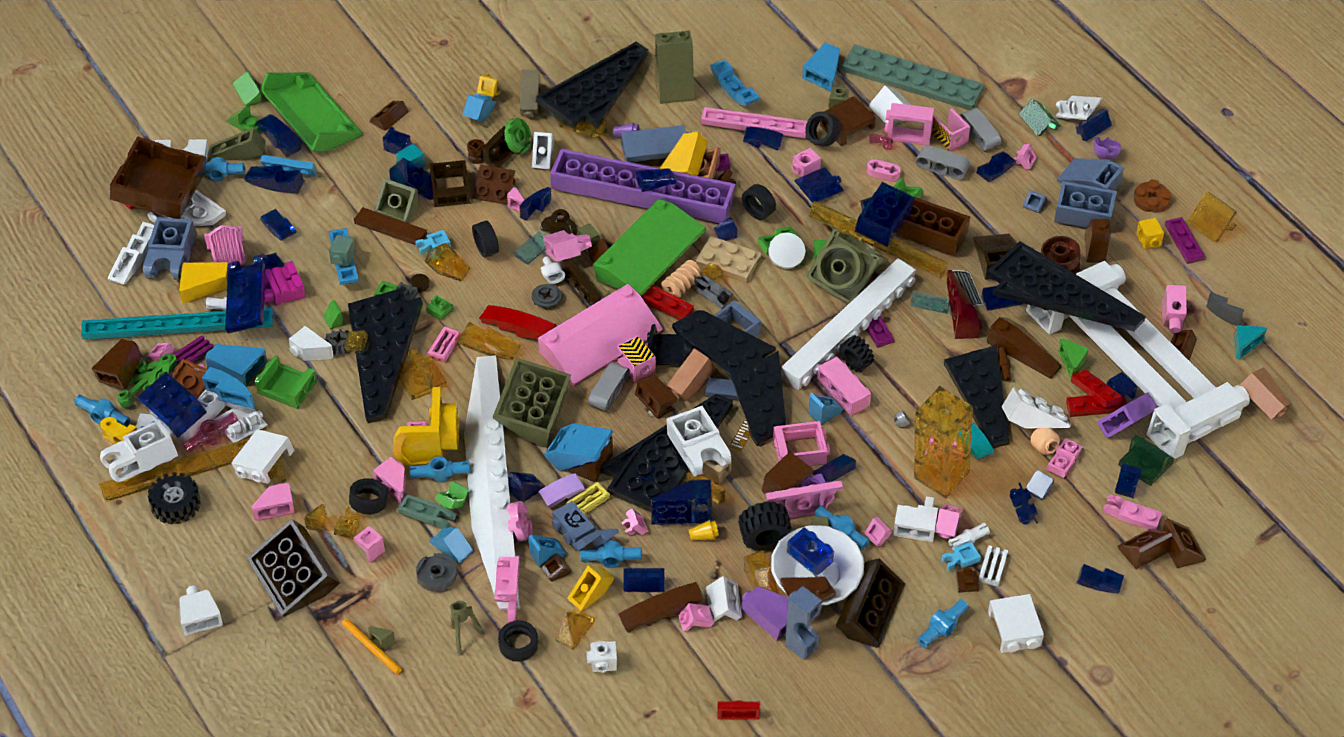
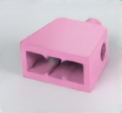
M1167 285L1162 299L1163 326L1169 327L1172 333H1179L1184 324L1187 313L1186 286Z

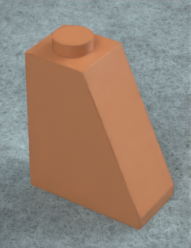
M693 349L667 386L678 400L682 398L687 401L707 383L708 377L713 378L719 371L708 357Z
M1264 367L1251 373L1239 385L1245 388L1249 397L1271 420L1276 417L1281 418L1287 413L1288 410L1286 408L1290 405V402Z

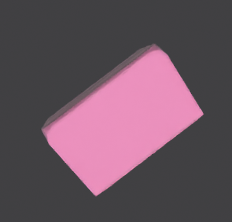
M513 187L507 194L508 207L524 214V198L517 188Z
M157 343L147 357L151 360L159 361L163 355L174 354L177 351L171 343Z

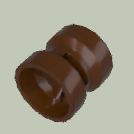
M473 139L467 144L468 160L473 164L484 162L483 146L485 143L480 139Z

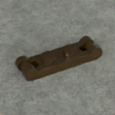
M569 258L563 260L562 268L565 273V279L570 280L573 288L576 287L580 297L586 300L590 306L600 301V295L576 264Z

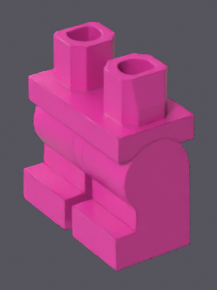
M293 261L286 262L285 267H275L271 270L266 269L264 270L265 276L256 278L258 290L268 288L261 291L264 303L274 301L277 306L281 305V302L305 298L304 285Z

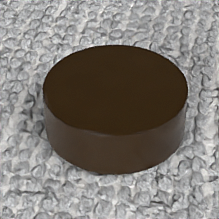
M416 274L410 280L411 285L418 288V292H423L429 288V278L425 274Z

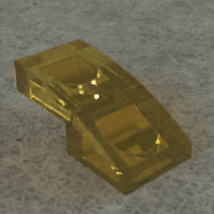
M691 472L686 474V487L699 498L707 494L718 505L725 501V488L702 475L694 477Z

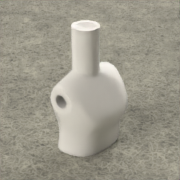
M549 257L543 258L545 265L540 268L543 277L550 284L561 282L565 278L561 263L551 262Z

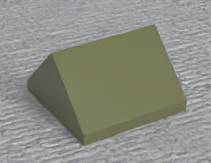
M384 178L374 211L408 223L419 208L417 189Z

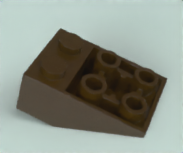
M1009 233L973 237L985 280L991 279L987 276L988 270L1017 244Z

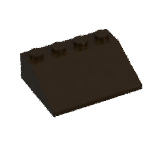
M293 519L289 520L247 557L248 562L283 617L325 597L340 584L306 528Z

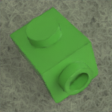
M899 179L892 188L896 201L899 200L902 193L919 199L924 194L922 187H907L904 179Z
M453 481L448 491L438 493L435 500L448 510L462 508L469 489Z

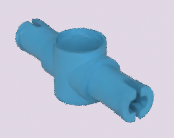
M215 157L211 162L206 163L204 175L211 180L222 181L225 176L230 174H245L246 168L244 163L231 164L223 158Z
M81 394L75 398V406L87 410L92 420L98 424L106 417H113L117 420V423L126 427L130 424V417L117 412L113 403L105 398L97 401L86 398Z
M435 457L427 465L410 466L411 479L428 477L433 478L437 482H445L453 474L470 473L469 460L452 462L447 461L444 457Z
M823 506L816 510L815 517H828L829 527L844 532L861 550L867 547L869 539L856 531L855 523L849 516L844 514L841 516L833 515Z
M607 541L598 549H580L581 562L599 561L605 567L614 568L620 562H624V560H642V548H624L616 541Z
M960 599L949 610L946 609L944 612L938 610L929 621V628L917 638L918 643L926 648L937 637L940 638L942 635L944 637L949 636L957 626V619L968 610V604Z

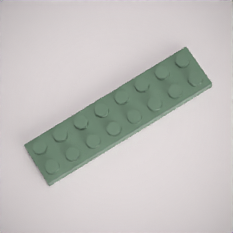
M854 44L841 70L966 110L974 108L984 88L983 83Z

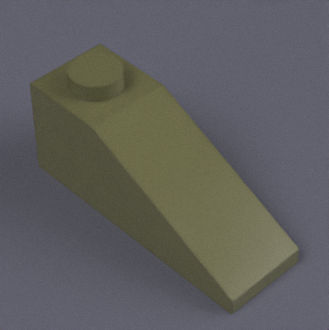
M254 128L211 144L208 159L212 160L215 157H220L224 160H250L264 154L266 140Z

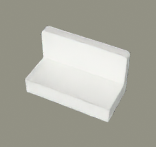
M722 576L706 587L708 606L710 607L714 622L724 615L734 620L742 617L737 582Z

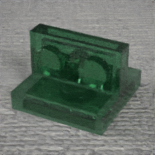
M1135 435L1131 439L1129 451L1119 460L1118 465L1151 486L1174 463L1175 458L1144 438Z

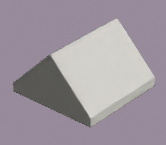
M885 85L869 104V107L886 123L889 122V120H886L887 109L890 110L891 103L911 104L898 91ZM894 119L893 126L906 120Z

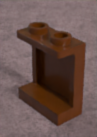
M855 96L823 111L836 116L839 120L840 134L836 142L840 146L847 143L848 135L865 126H868L871 130L875 128L876 116ZM824 119L820 122V127L827 133L829 131V122L827 119Z

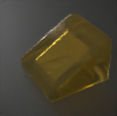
M325 504L319 505L305 516L306 529L318 532L322 530L327 518Z

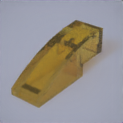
M468 322L458 341L459 344L489 356L496 355L497 358L513 360L521 344L490 327L484 330L471 322Z

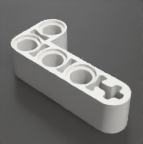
M205 389L177 422V429L182 442L187 444L195 442L225 406L230 408H242L243 406L220 401L217 393L206 391Z

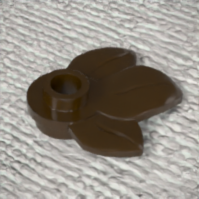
M557 209L552 213V216L542 221L540 230L549 231V234L564 230L568 234L576 235V224L570 219L569 213L566 210Z

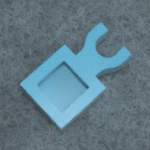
M444 230L427 235V239L415 241L421 255L426 254L429 250L437 252L451 247V242Z
M972 542L953 548V553H946L941 557L942 562L951 561L947 563L948 571L953 570L959 564L964 568L980 562L981 559Z

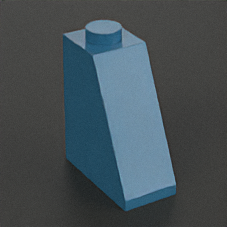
M825 42L803 65L802 78L831 92L832 86L835 85L840 49Z
M216 344L205 356L207 368L212 367L228 373L239 380L244 386L267 363L265 349L256 347Z

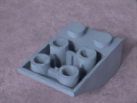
M1074 158L1058 177L1057 182L1062 183V181L1115 191L1122 182L1124 167L1110 160Z

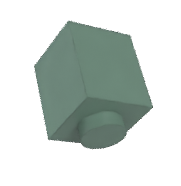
M336 235L329 249L331 264L349 266L356 252L354 238Z

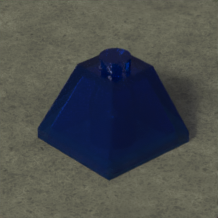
M402 158L389 169L390 180L417 189L418 196L428 200L433 199L430 172L405 158Z

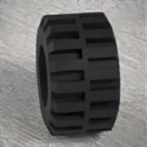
M773 501L756 503L753 506H749L748 509L742 512L738 520L744 545L754 551L775 549L778 542L792 531L787 508L783 504H776Z

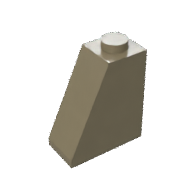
M521 69L520 113L528 118L539 115V104L536 102V96L540 94L541 88L539 70Z

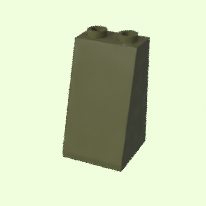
M690 30L655 34V81L660 104L695 100L693 42Z

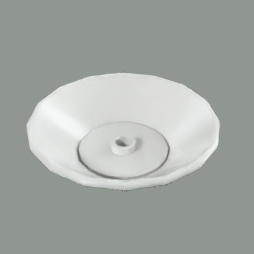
M809 525L791 531L778 542L771 558V572L778 587L783 591L784 589L780 584V579L783 577H826L836 592L835 597L822 602V605H829L844 600L858 588L864 575V558L858 545L844 532L828 526Z

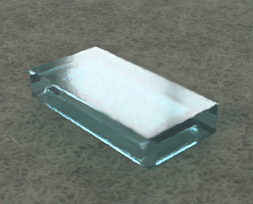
M540 231L514 251V256L527 265L546 250L543 240L545 235Z

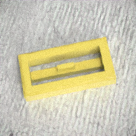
M596 482L567 501L566 504L573 501L576 505L585 499L577 505L585 515L608 500L610 493Z

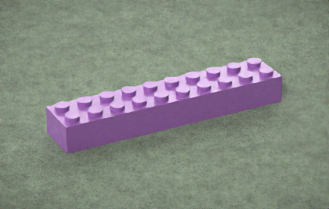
M566 149L560 150L550 173L551 189L648 209L658 199L673 203L692 218L726 224L735 199L734 183Z

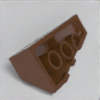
M999 317L990 326L987 338L989 345H997V349L1005 348L1007 355L1050 379L1061 368V364L1020 324L1009 318Z

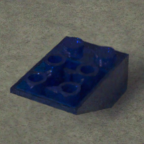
M711 479L690 480L651 498V525L702 524L708 520L711 522Z

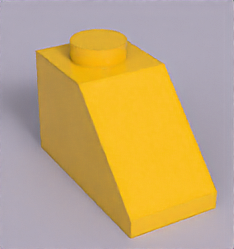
M588 565L567 599L579 610L583 611L606 593L615 577L602 566Z

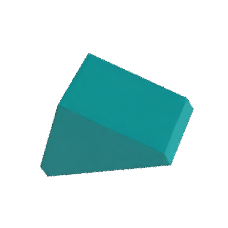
M1237 325L1234 335L1236 359H1241L1264 341L1267 328Z

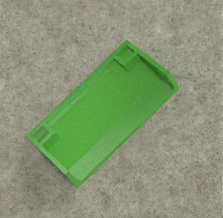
M310 72L266 73L260 91L313 152L329 151L362 136L363 132Z
M658 199L593 264L597 282L617 289L629 284L642 296L706 231V228L673 203Z

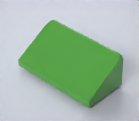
M248 71L233 83L236 92L245 106L262 102L261 93Z

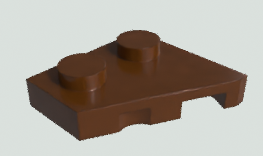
M783 577L780 579V584L788 597L793 591H798L802 586L821 599L822 602L836 595L835 590L826 577Z

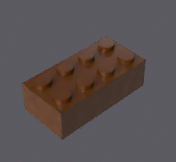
M902 193L888 216L887 232L955 256L969 232L971 216Z

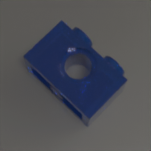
M805 527L787 541V553L816 577L833 563L834 551L832 547L822 542L813 531H809Z

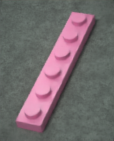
M704 107L701 117L702 125L806 138L805 129L807 121L707 107Z

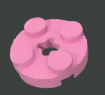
M523 501L508 504L507 508L511 519L508 520L510 532L515 533L518 542L529 540L528 537L533 534L531 519L527 520L526 514L529 513Z

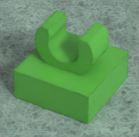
M438 295L426 307L427 313L439 320H442L453 310V304Z

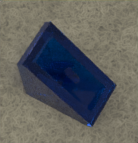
M509 472L508 474L509 492L518 501H527L545 487L534 474Z

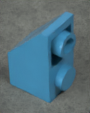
M475 93V96L468 95L462 115L478 121H485L495 108L497 102L492 101L491 96Z

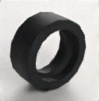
M823 111L814 113L806 124L805 133L807 139L811 143L822 147L834 144L840 134L839 120L836 116ZM827 119L829 131L823 139H818V124L822 120Z
M753 184L743 192L741 198L743 206L755 219L764 220L776 210V202L772 193L763 185Z
M485 220L472 226V233L480 254L483 257L497 254L499 252L498 239L490 222Z
M364 478L355 481L351 485L349 504L356 512L376 514L385 508L387 488L382 482L371 478ZM363 493H371L378 496V498L368 500L363 499L358 495Z
M515 620L508 622L499 631L498 644L501 654L511 661L521 662L531 658L538 648L536 629L526 621ZM519 633L527 635L530 638V643L522 648H512L506 644V639L513 634Z

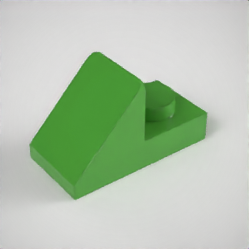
M249 105L239 109L227 119V123L243 132L254 128L259 133L265 128V123L262 120L251 115Z

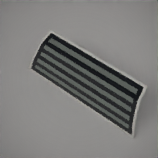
M952 270L973 306L983 305L970 272Z

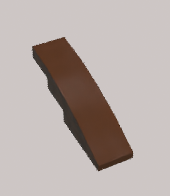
M693 582L657 594L618 613L625 630L629 633L645 623L650 626L666 616L671 619L680 614L688 603L698 604L705 600L698 583Z

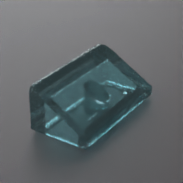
M912 292L911 306L947 314L950 300Z

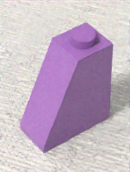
M1149 392L1097 421L1105 437L1109 438L1154 412V409L1158 407Z
M758 586L752 591L748 590L742 597L741 609L775 640H778L786 633L789 597Z

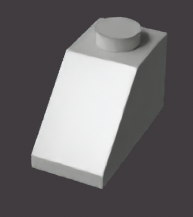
M534 132L532 168L550 169L554 147V133Z
M306 326L289 338L290 352L303 361L329 360L334 357L332 345Z

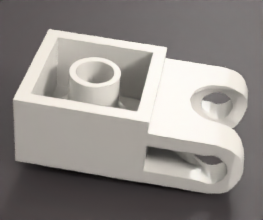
M703 406L667 418V435L694 477L703 474V462L706 460L716 461L720 466L731 464L730 451Z
M158 420L123 436V441L105 448L100 454V459L103 465L109 468V474L116 482H121L144 471L152 470L157 465L169 462L177 457L178 454L170 435ZM109 455H115V456H116V458H114V459H112V460H110V461L107 460V457H108ZM123 468L121 474H116L117 469Z

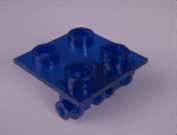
M825 167L794 180L813 204L844 191L839 184L841 183L840 176H832Z

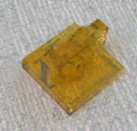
M1206 192L1187 223L1212 241L1218 242L1226 230L1233 231L1237 224L1232 222L1237 211L1212 193Z
M416 349L408 351L410 364L403 366L399 379L411 400L432 393V387H441V389L447 387V381L432 356L424 358L423 355L418 354Z

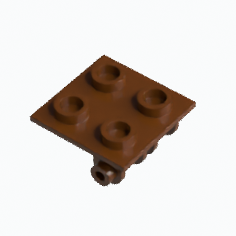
M480 164L472 199L507 205V194L511 191L512 185L515 184V170Z

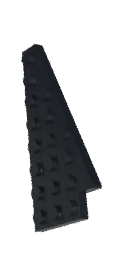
M715 394L694 408L703 406L718 429L732 408L733 400ZM667 425L601 466L602 473L614 478L607 488L611 495L659 516L690 471L667 435Z

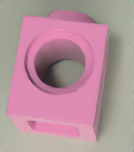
M811 148L793 156L792 169L802 179L820 171L821 158Z

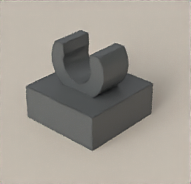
M400 282L397 289L402 288L405 301L415 299L418 294V288L413 287L411 284L406 285Z

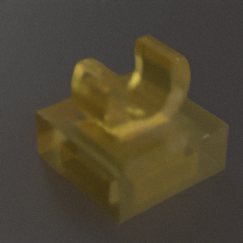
M281 456L268 471L269 478L272 479L277 476L278 483L286 482Z

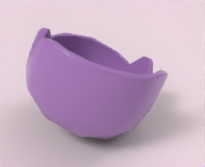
M1098 136L1094 140V153L1099 159L1112 160L1120 155L1121 145L1115 140H1110L1109 137L1100 140Z

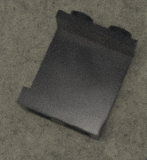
M652 324L650 332L647 333V347L655 355L656 365H682L693 349L697 350L694 345L687 340L684 341L677 334H658L656 324Z

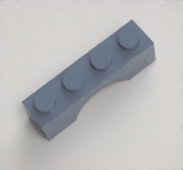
M804 586L798 591H793L788 598L785 645L803 660L818 648L819 636L812 629L810 622L821 613L822 600Z

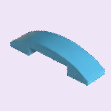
M725 59L710 65L718 83L735 102L745 106L760 100V96L752 88L747 89L735 76L734 68Z
M347 228L328 231L331 245L336 235L349 237ZM353 258L348 267L335 264L340 285L359 282Z

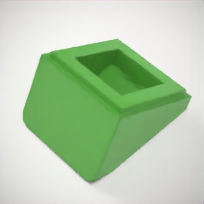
M335 300L330 302L324 314V319L330 329L343 325L342 312Z

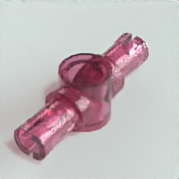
M231 412L220 420L204 421L200 426V431L191 439L183 442L184 448L190 454L203 444H218L221 440V435L225 433L228 425L238 421L237 416Z

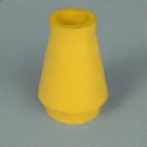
M708 520L694 528L688 529L691 541L715 539L714 537L719 536L716 521L710 522Z

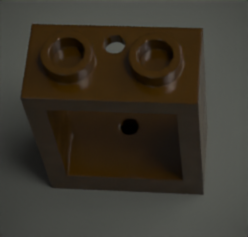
M465 160L430 164L434 207L471 203ZM463 177L464 186L437 189L436 179Z

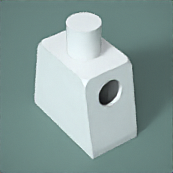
M195 585L186 589L187 595L180 597V619L184 636L223 626L220 611L208 590L199 591L198 586Z

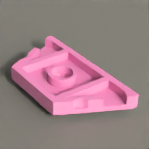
M841 480L817 485L811 484L805 487L765 493L768 502L773 501L776 504H783L787 508L789 518L795 519L815 515L816 510L820 506L827 509V506L835 499L834 493L837 490L841 491L843 485Z

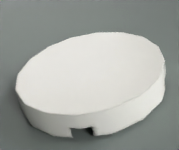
M781 233L775 236L770 242L768 250L772 263L785 270L799 266L806 252L803 241L791 233Z

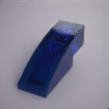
M270 114L256 121L257 126L276 149L279 148L286 158L301 150V140L286 124L274 115Z
M252 166L244 178L245 182L283 193H299L305 182L300 171H284L282 166Z

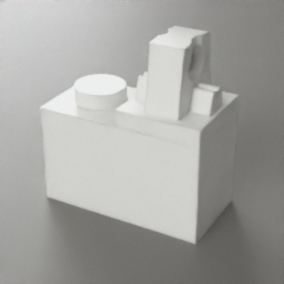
M926 496L925 505H918V508L898 505L893 536L933 542L938 508L933 507L934 498Z

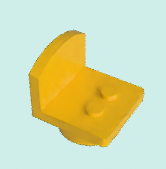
M432 387V407H429L430 426H400L394 435V457L404 465L405 469H410V466L427 465L433 458L443 457V450H458V404L442 403L441 387Z

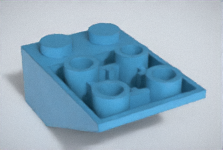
M575 423L564 426L560 429L544 456L558 471L571 469L578 465L582 466L591 461L595 462L601 456L600 452L610 442L609 438L613 431Z

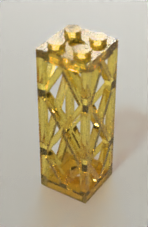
M939 386L915 412L914 479L946 499L970 472L973 406ZM930 438L934 439L932 445L929 443ZM954 441H955L956 444H957V445H956V448H953V447H952L953 444H954Z

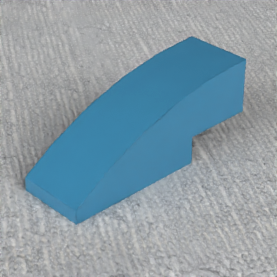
M212 367L207 369L202 377L206 391L217 393L220 401L251 409L255 408L252 394L239 380L219 369Z

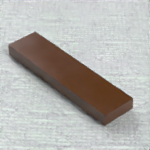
M364 207L354 218V224L416 245V240L424 239L427 235L426 229Z

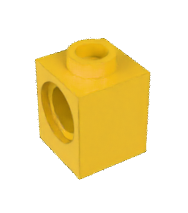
M1151 218L1139 221L1136 234L1144 249L1161 246L1164 232L1157 219Z

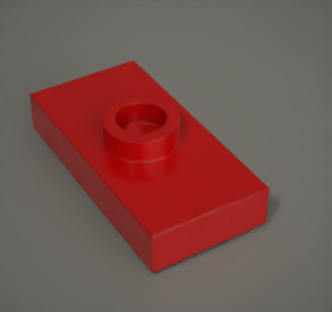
M741 700L717 702V719L759 720L760 702H744Z

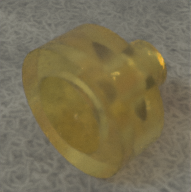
M709 263L704 268L703 276L706 275L717 282L719 278H722L723 272L718 264Z

